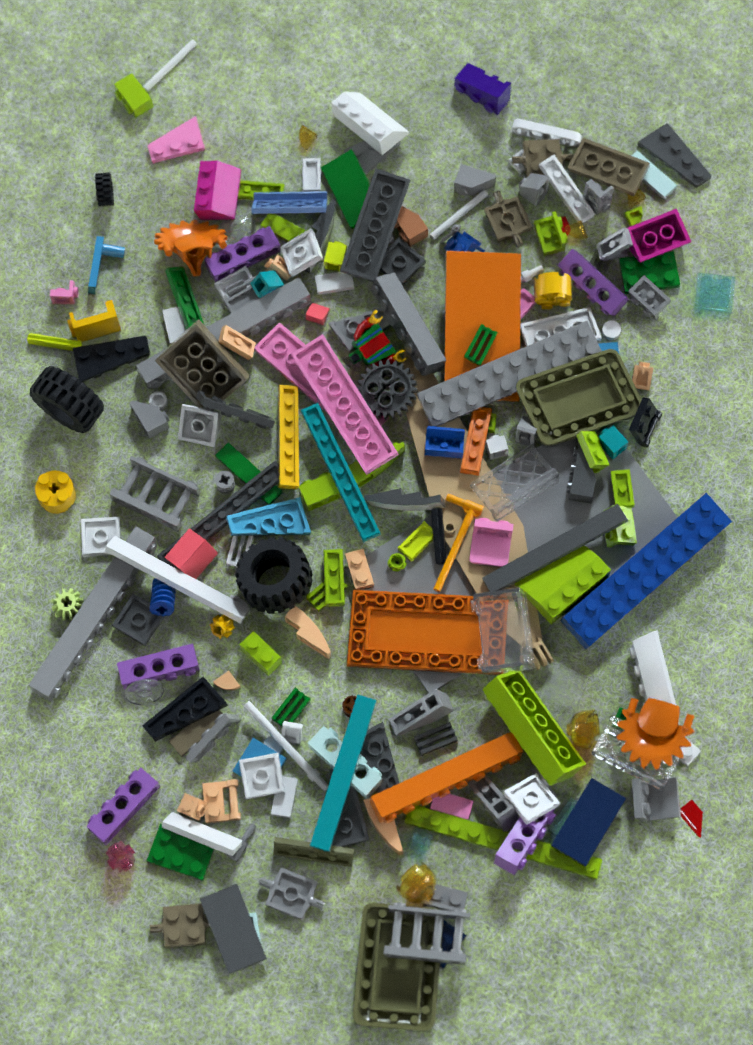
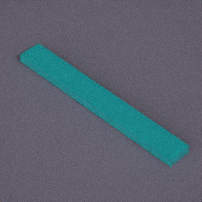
M316 403L302 409L301 414L363 543L380 536L381 533L319 404Z
M357 694L310 847L330 852L375 709L376 699Z

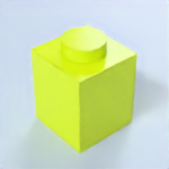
M338 241L328 243L324 259L325 269L340 272L347 252V245Z

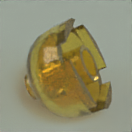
M582 710L574 714L570 724H567V735L571 736L572 742L581 749H596L598 747L599 741H595L596 735H600L598 714H594L596 710Z
M421 862V866L415 864L409 868L400 878L402 881L401 886L397 885L396 892L409 902L419 903L424 900L428 901L435 893V874L424 862Z

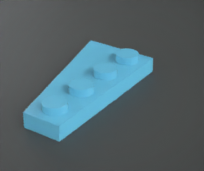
M300 497L226 517L231 536L311 534Z

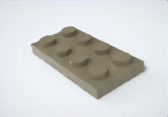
M583 138L567 169L569 172L592 179L609 187L612 186L616 190L634 196L650 167V163Z

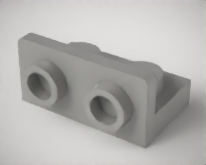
M592 179L585 183L583 197L596 215L600 212H606L611 207L614 188L610 186L603 191L601 185L595 183Z
M643 276L628 291L630 301L635 306L640 305L643 308V313L648 318L653 317L655 320L659 318L658 315L671 303V299L646 276Z
M429 882L423 907L454 911L456 908L464 909L468 892Z

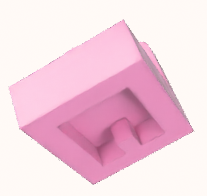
M70 280L69 290L64 288L50 289L52 304H75V298H78L79 289L75 286L73 280Z

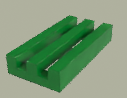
M481 324L464 358L481 366L498 332L492 331L491 328ZM483 330L485 334L482 340L480 341L473 357L469 356V354L473 349L481 331ZM488 334L492 335V337L489 340L480 360L478 361L476 357L480 352Z
M295 687L271 719L282 727L283 722L300 700L303 699V703L288 721L294 723L311 701V698L305 696L303 692H300ZM297 694L298 697L279 720L278 717Z

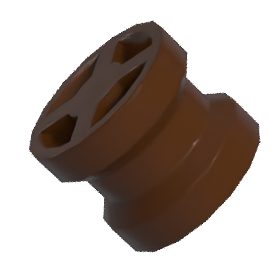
M352 695L346 697L342 704L343 712L349 718L356 700V696Z

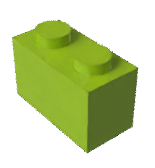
M133 73L114 83L116 90L114 94L119 101L122 100L124 102V108L128 114L132 113L137 118L153 108L152 98Z
M254 631L240 643L241 651L268 677L282 664L281 657Z

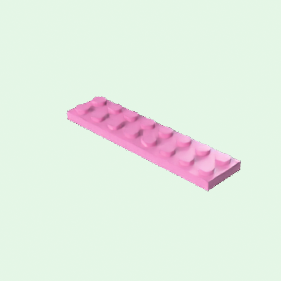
M279 322L255 346L254 351L293 385L298 386L301 392L315 404L318 403L320 408L327 413L291 355L305 346V344ZM381 415L380 419H377L381 426L387 421L383 415Z
M323 334L291 354L366 475L399 455Z

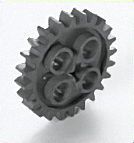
M389 360L386 361V365H383L382 361H379V366L373 363L372 370L366 368L367 375L361 373L363 380L357 381L360 385L357 389L372 413H376L377 419H380L381 415L384 416L385 420H387L388 415H391L392 419H395V414L401 417V411L408 412L407 405L413 407L411 400L417 399L416 395L413 394L418 392L415 387L417 382L413 380L415 378L414 374H410L409 368L404 370L403 363L398 367L397 361H394L392 365H390ZM386 375H392L389 380H384L383 378ZM373 387L378 388L376 392H369ZM400 387L405 388L403 392H396ZM390 400L388 405H382L383 401Z

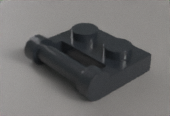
M645 397L641 400L629 431L639 445L647 448L649 447L650 437L657 421L661 419L663 414L656 409L650 398Z

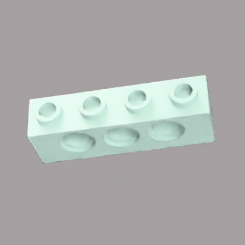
M323 726L308 742V746L334 770L342 742L337 738L339 735L332 728L327 729ZM331 744H335L337 746V750L334 752L327 751V747ZM360 754L351 786L365 799H368L383 783L382 773L375 767L370 768L366 764L368 761ZM363 770L367 774L364 778H357L356 773Z

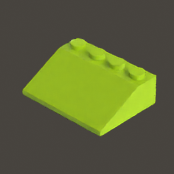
M584 545L514 583V585L552 625L609 578L611 569L597 554Z

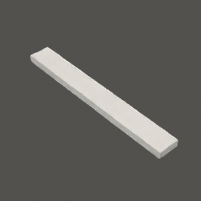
M116 536L111 539L105 548V551L240 624L250 610L249 607Z

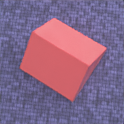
M189 528L164 558L181 572L197 579L217 556L218 552L204 538Z

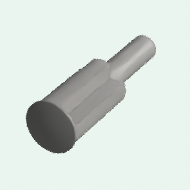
M256 276L246 281L240 280L225 287L227 295L230 297L242 291L246 286L250 285Z
M251 823L243 837L238 838L242 840V846L233 856L227 854L230 859L237 862L248 845L246 841L256 828L255 824Z

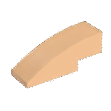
M295 606L289 610L285 616V622L298 630L296 633L297 639L330 659L331 651L315 623L298 607Z
M370 798L365 799L364 805L374 828L391 849L398 855H402L403 849L395 821L380 823L369 803Z

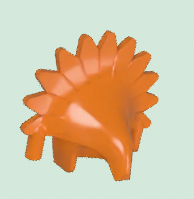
M182 220L179 225L170 223L169 228H160L161 233H156L155 238L157 239L154 240V244L158 245V250H163L167 257L172 256L173 252L176 253L187 264L195 277L201 275V265L205 256L207 255L208 258L212 257V247L218 243L222 249L227 247L225 241L228 240V236L224 235V229H219V225L209 226L208 221L199 224L197 220H192L190 223Z
M631 698L628 709L622 710L627 720L617 722V725L625 730L616 737L620 741H626L621 751L623 753L631 752L629 760L632 763L641 759L642 768H646L652 762L653 767L658 770L662 760L668 766H672L673 756L678 758L684 757L680 747H691V743L685 737L695 732L691 728L695 716L687 714L684 724L681 726L678 725L680 716L679 706L648 698L640 713H637L635 711L639 700Z

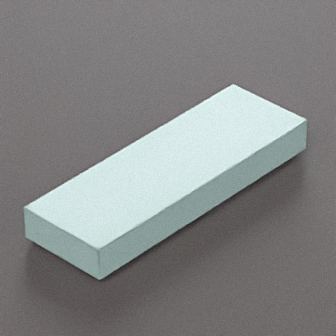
M639 151L632 155L650 163V167L642 181L663 200L677 188V185Z

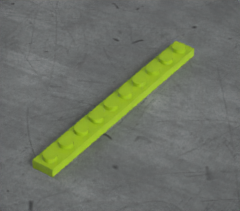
M422 806L414 807L415 810L406 814L404 821L408 825L497 851L510 833ZM538 840L535 843L537 847L533 854H528L526 857L527 860L595 880L598 878L603 860L592 856L587 866L584 867L551 847V844ZM513 849L515 852H521L518 849Z

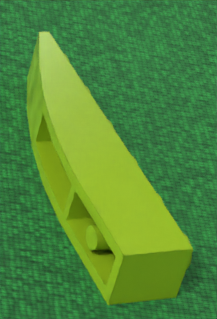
M404 442L393 443L399 455L367 475L357 459L352 464H349L348 466L358 487L361 488L391 466L405 452ZM329 472L322 473L314 480H306L299 486V493L308 512L342 498Z

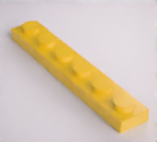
M279 385V488L298 490V386Z

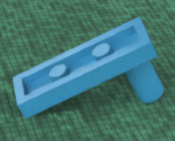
M97 236L88 294H95L101 256L107 255L124 258L125 247L104 244V237Z

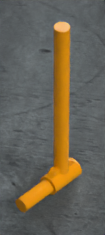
M449 493L445 500L463 507L462 509L466 516L433 588L436 592H441L473 517L481 516L484 506L467 499H461Z

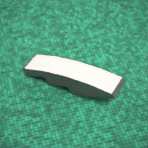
M335 200L330 202L326 213H322L312 226L321 253H323L333 228L336 214ZM316 263L305 269V271L310 274Z
M401 488L364 496L365 501L369 505L391 510L421 511L431 510L436 507L445 508V500L441 495L425 498L421 491L405 494Z

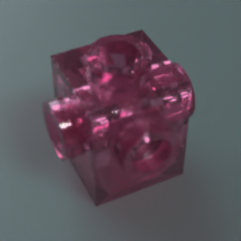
M122 841L114 843L105 852L109 858L106 861L112 870L117 868L120 873L131 869L136 861L133 856L135 851L129 844L125 846ZM120 856H125V858L119 861Z

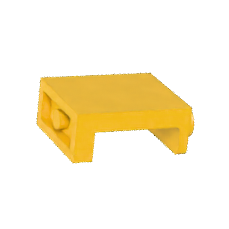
M113 301L105 302L108 312L77 321L74 318L73 312H70V319L67 322L72 337H76L78 341L84 342L121 331Z

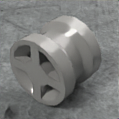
M221 471L216 475L217 489L222 493H230L235 487L233 475L228 471Z

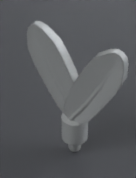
M454 224L451 227V232L439 243L442 244L454 233H457L462 227L461 224Z
M531 763L530 770L532 771V773H537L540 779L545 783V785L557 798L558 796L553 791V789L548 785V783L543 778L539 770L536 768L535 765H533V763Z

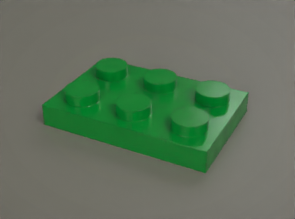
M674 251L666 252L641 263L635 256L619 258L624 294H629L628 291L643 276H646L660 290L680 287Z
M160 824L146 861L203 881L215 849L167 830Z

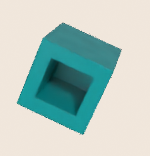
M275 270L259 272L250 283L258 298L284 285Z
M614 425L609 429H603L599 434V441L603 450L612 459H615L628 447V440Z

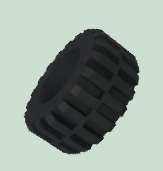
M49 366L45 368L30 388V397L37 403L38 407L43 409L54 420L60 422V424L78 433L88 432L104 411L102 400L91 388H88L78 378L58 367Z
M275 537L268 538L266 541L264 539L259 540L258 544H252L249 546L248 551L243 552L241 555L242 560H238L235 570L236 583L244 599L252 608H256L259 612L263 613L266 610L268 614H274L275 611L282 613L285 612V609L289 608L291 610L295 607L296 603L300 604L304 600L303 596H307L310 591L308 587L312 586L313 581L310 564L300 546L291 540L287 541L286 538L281 537L278 540ZM274 566L289 567L288 574L280 582L273 585L258 583L262 574L269 568Z

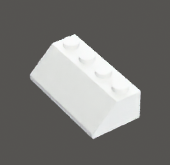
M344 92L331 102L334 117L381 155L385 154L409 134V131L361 93Z
M653 631L633 640L629 652L631 659H635L636 662L634 672L636 678H640L641 684L638 685L640 696H644L645 702L648 698H653L676 705L658 631Z

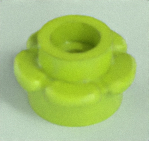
M399 553L392 554L387 562L388 567L392 568V571L395 572L403 570L407 563L405 562V556Z

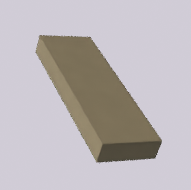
M218 710L188 725L169 740V743L183 757L188 753L189 748L193 744H198L202 739L201 735L207 729H211L215 725V719L223 713Z

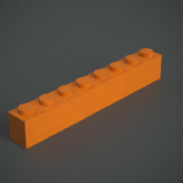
M509 732L371 796L369 803L379 822L386 821V823L395 820L397 815L401 813L408 814L414 811V807L420 804L422 806L428 805L435 797H445L450 793V790L455 788L457 790L462 789L468 785V782L472 780L479 781L485 777V774L491 771L496 773L503 768L502 766L508 763L510 765L520 761L523 750L515 736Z

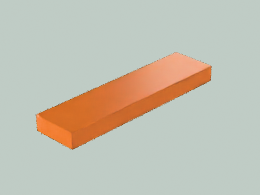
M482 407L472 411L460 473L479 476L492 408Z

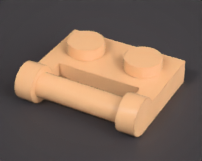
M231 779L221 782L202 783L203 798L207 802L205 812L206 824L241 820L237 798L238 780ZM225 788H229L230 814H225L223 793Z

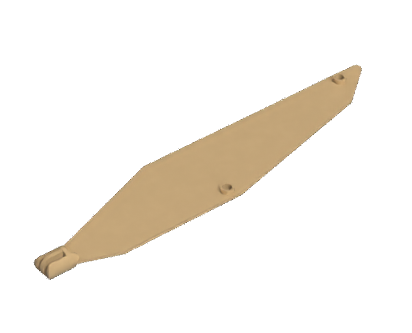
M405 348L403 358H408L403 362L404 370L409 368L410 374H414L415 378L413 380L417 382L415 386L418 390L417 393L439 384L433 373L425 376L420 374ZM403 387L399 388L400 392H403L405 389ZM413 393L417 399L411 400L413 407L407 405L408 412H406L429 497L441 495L445 500L449 493L484 506L481 516L473 517L456 555V560L477 596L508 598L506 635L526 650L534 666L539 670L541 666L545 667L548 663H553L554 660L542 641L537 609L514 584L491 595L482 577L501 567L473 564L469 561L475 519L487 518L495 522L504 520L514 524L508 563L528 553L524 526L484 458H482L479 476L460 473L462 458L424 455L427 426L431 425L417 397V393ZM458 417L438 426L465 430L464 454L468 431L461 419ZM445 500V508H442L445 541L451 549L466 513H464L463 507ZM451 527L453 530L448 531L446 528Z

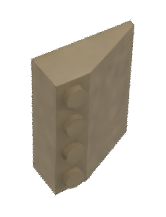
M198 319L157 357L155 362L197 407L203 408V405L196 398L198 390L205 392V396L210 399L216 396L224 401L248 380L249 373L223 345L218 343L219 341Z

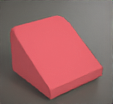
M312 303L306 312V320L324 325L330 308Z

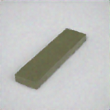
M275 837L273 855L348 867L353 866L354 849L331 846L330 852L310 847L311 842Z

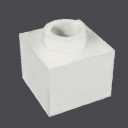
M494 435L486 440V449L490 460L508 455L509 449L504 435Z

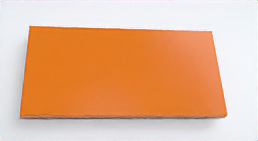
M446 251L444 344L446 362L444 364V381L480 367L465 359L464 356L481 324L491 328L492 331L498 332L481 366L520 349L521 254ZM483 330L481 331L473 349L469 354V356L473 357L480 341L482 340L485 334ZM488 334L480 352L476 357L478 361L480 360L489 340L492 337V335ZM514 393L498 401L519 402L520 398L517 393Z
M353 590L347 667L488 675L504 674L508 598Z

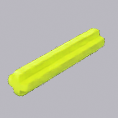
M29 333L27 338L28 344L73 351V348L82 346L81 341Z

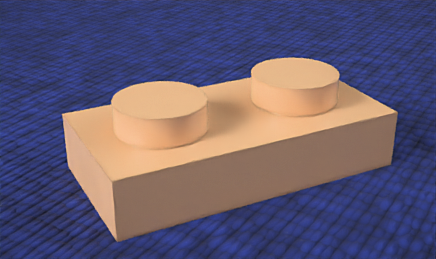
M227 325L221 328L218 343L247 360L253 357L256 342Z
M364 549L345 553L355 590L373 587L374 582Z

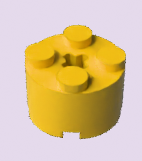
M559 272L539 274L538 279L534 278L535 303L541 305V308L544 310L552 309L553 306H570L572 300L571 276L564 273V276H559Z
M53 470L43 473L38 477L35 493L40 505L50 513L59 514L67 511L74 504L76 490L67 473Z

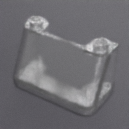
M520 587L473 594L471 608L479 618L483 653L480 655V658H477L479 670H482L483 673L535 669L528 603L525 592Z

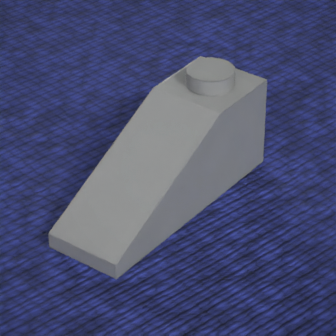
M435 689L389 718L395 735L399 736L436 722L453 712L454 709L448 695Z
M486 774L479 781L472 780L468 782V786L503 832L516 824L519 817L515 808Z

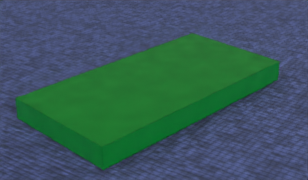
M350 149L322 166L321 169L350 228L354 229L370 183L355 152Z

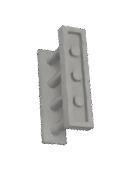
M131 456L130 462L134 468L122 489H112L109 494L111 500L179 532L182 527L179 515L191 493L199 496L198 485L190 480L186 482L148 464L141 457L135 458ZM143 470L151 474L139 497L133 498L129 496L128 492L140 471ZM157 478L168 482L156 504L152 506L146 504L145 500ZM177 486L183 489L184 492L173 512L167 514L163 512L162 507L173 487Z
M394 902L393 905H389V912L394 913L392 942L389 943V946H384V957L466 965V954H462L461 942L463 921L470 920V913H466L467 910L456 908L454 911L406 907L405 903ZM403 914L415 915L412 945L409 948H403L400 944ZM423 916L435 917L433 944L430 950H423L422 946H420ZM443 918L455 919L453 949L450 952H442V948H440Z

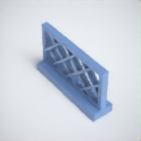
M327 191L254 192L252 214L326 213L328 206Z

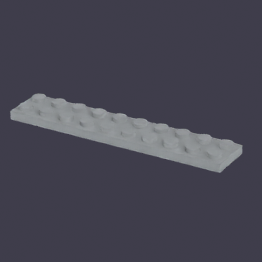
M585 321L417 393V397L430 425L438 427L517 393L516 384L522 378L601 352V348L588 321Z

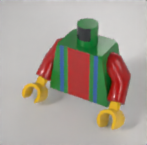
M377 310L373 311L371 317L366 318L356 328L353 335L354 341L352 342L355 351L348 355L353 365L361 360L365 365L371 366L373 363L379 366V361L386 365V361L389 360L390 365H392L394 361L404 362L408 358L400 357L399 354L405 351L403 349L396 353L378 324L383 316L379 319L374 317L378 312Z

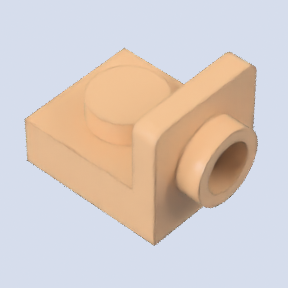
M277 254L274 259L270 258L264 266L266 268L265 271L275 270L278 276L286 281L291 277L285 260Z
M639 361L638 365L634 364L632 381L637 389L650 391L653 367H650V363Z
M185 793L177 812L200 821V818L206 812L207 802Z

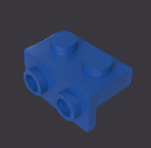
M465 231L463 234L460 232L454 233L444 248L446 251L474 252L475 249L480 252L485 251L480 247L482 243Z
M427 426L424 455L463 459L465 430Z

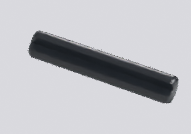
M436 507L431 509L435 562L438 565H442L447 559L442 508Z

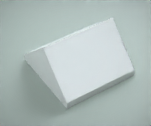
M182 404L178 439L214 447L222 422L220 412H211L204 408Z

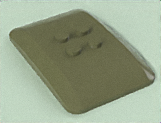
M607 349L522 378L516 384V392L532 425L537 428L536 434L540 442L546 446L577 438L576 434L580 431L596 432L633 418L641 403V397L620 354L613 349Z
M369 903L363 908L353 1018L361 1026L429 1031L433 1028L436 1018L440 963L384 957V946H389V943L392 942L394 913L389 912L388 907L393 904ZM406 905V907H416V908H426V909H436V910H439V909H437V908H431V907H419V906H407V905ZM412 914L402 915L400 944L403 948H409L412 945L415 915ZM423 916L420 946H422L423 950H430V947H432L435 917Z

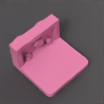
M487 518L475 519L469 561L473 564L503 567L508 564L514 524L504 520L495 522Z

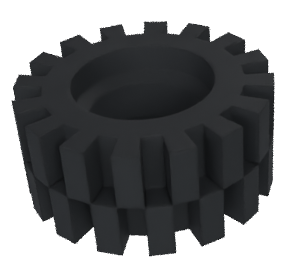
M96 173L95 187L99 207L114 205L111 173Z

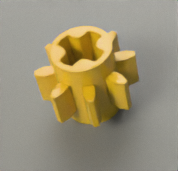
M216 615L212 619L213 622L210 624L211 631L216 637H219V639L224 636L228 638L232 634L235 626H233L234 623L231 618L225 615Z

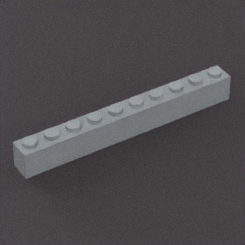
M298 277L206 328L218 341L221 328L225 325L246 337L256 335L262 328L274 325L280 318H287L292 315L293 311L299 308H306L311 302V297ZM165 350L136 365L138 373L148 389L158 388L164 381L172 380L155 362V359Z
M136 526L125 541L150 555L157 548L155 537ZM114 557L29 683V687L33 692L50 702L53 698L58 697L61 692V686L70 679L71 671L75 665L78 666L81 663L85 650L91 648L95 635L103 630L107 617L110 618L113 615L117 602L123 600L127 587L132 586L135 582V575L139 569Z

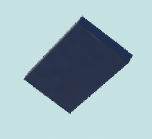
M591 778L552 842L551 847L586 867L626 798Z

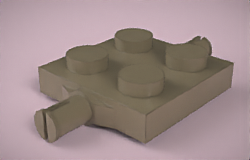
M559 139L528 140L522 142V156H512L511 161L512 164L523 163L527 178L531 173L544 175L538 165L552 155H555L562 165L563 161H571L573 153L562 154Z
M495 191L493 196L496 203L484 208V213L497 242L513 238L516 247H519V244L521 247L524 243L520 235L532 230V225L518 196L511 199H503L500 191H497V193Z
M201 903L163 907L162 924L150 925V933L162 932L165 948L206 945L205 934L207 928L211 927L208 920H206Z

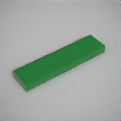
M184 266L168 267L165 272L185 329L187 330L198 319L204 324Z
M229 442L215 455L244 484L261 472ZM275 485L261 499L266 504L271 505L283 492Z

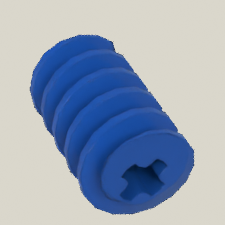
M154 578L149 611L157 616L171 615L174 612L176 589Z

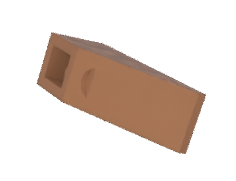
M402 206L395 228L400 232V239L411 247L428 237V228L418 214Z

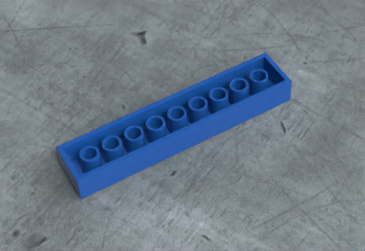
M705 493L560 621L585 649L589 648L732 522L731 519Z

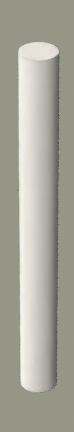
M192 39L143 86L145 91L148 92L197 43Z
M481 191L429 234V236L433 240L439 237L488 196L487 191Z

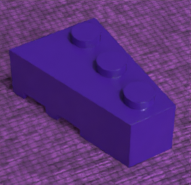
M467 63L454 78V87L458 92L468 95L474 103L483 105L489 113L493 112L498 115L511 99V82L506 81L503 83L498 80V76L493 75L490 77L485 74V70Z

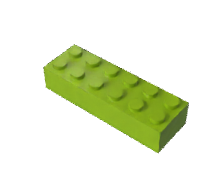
M519 668L496 676L482 689L498 715L508 726L509 731L518 740L521 748L525 750L531 762L536 766L549 786L573 777L586 765Z

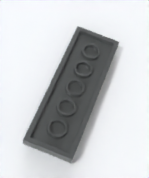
M375 168L340 272L372 283L378 277L410 184V179Z

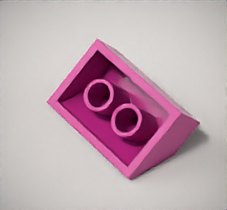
M200 161L194 212L200 220L235 219L241 177L240 168L220 161Z
M677 208L628 227L633 243L629 250L640 263L691 243Z

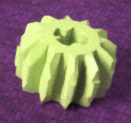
M62 588V594L60 595L56 592L55 596L57 599L51 600L52 604H54L51 609L56 612L57 618L62 616V620L66 621L69 616L72 621L73 615L77 614L84 599L80 597L78 591L74 593V590L70 588L66 592ZM71 602V605L68 604V607L64 606L65 603Z

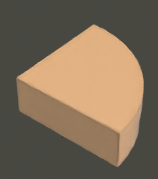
M227 671L213 681V684L219 689L234 691L240 688L239 683L230 671Z

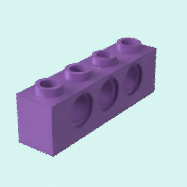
M270 226L261 228L255 234L245 236L239 242L233 245L229 244L217 253L213 252L211 258L207 256L204 259L205 265L214 282H217L245 266L249 268L280 252V243ZM256 244H262L261 247H255ZM240 252L246 253L245 255H238ZM224 260H229L226 264L221 263Z
M571 249L557 265L562 269L560 273L563 276L564 273L570 275L571 279L575 281L573 285L578 290H584L588 293L586 297L591 302H597L601 305L599 309L607 316L609 314L615 316L630 300L574 249ZM582 267V274L576 276L577 268ZM595 279L596 285L590 289L589 282ZM608 291L609 298L603 301L602 295Z
M193 644L117 663L124 690L128 689V691L136 690L144 684L152 686L164 679L172 681L177 679V676L184 674L185 676H191L200 670ZM177 660L183 661L180 667H174L173 663ZM158 665L164 666V668H163L162 671H160V672H155V671H154V668H155L156 666H158ZM138 670L145 671L141 677L135 676V673Z
M142 768L138 771L134 770L128 777L129 781L125 785H120L115 791L116 795L111 800H106L101 806L102 810L97 815H92L87 822L88 825L86 827L105 845L116 836L160 788L159 783ZM140 787L141 790L138 794H131L132 788ZM125 801L127 806L124 809H118L117 805L119 802ZM107 816L113 817V821L110 824H104V819Z
M555 809L538 818L540 822L533 821L528 825L520 817L497 851L494 864L513 875L518 870L522 871L527 862L526 857L528 854L532 855L537 847L535 843L538 839L542 840L547 831L545 829L547 824L551 825L556 817V814H554ZM523 834H528L531 837H525ZM513 849H518L521 852H515Z

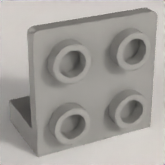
M640 778L632 779L635 819L641 822L679 818L681 816L677 778L644 781Z

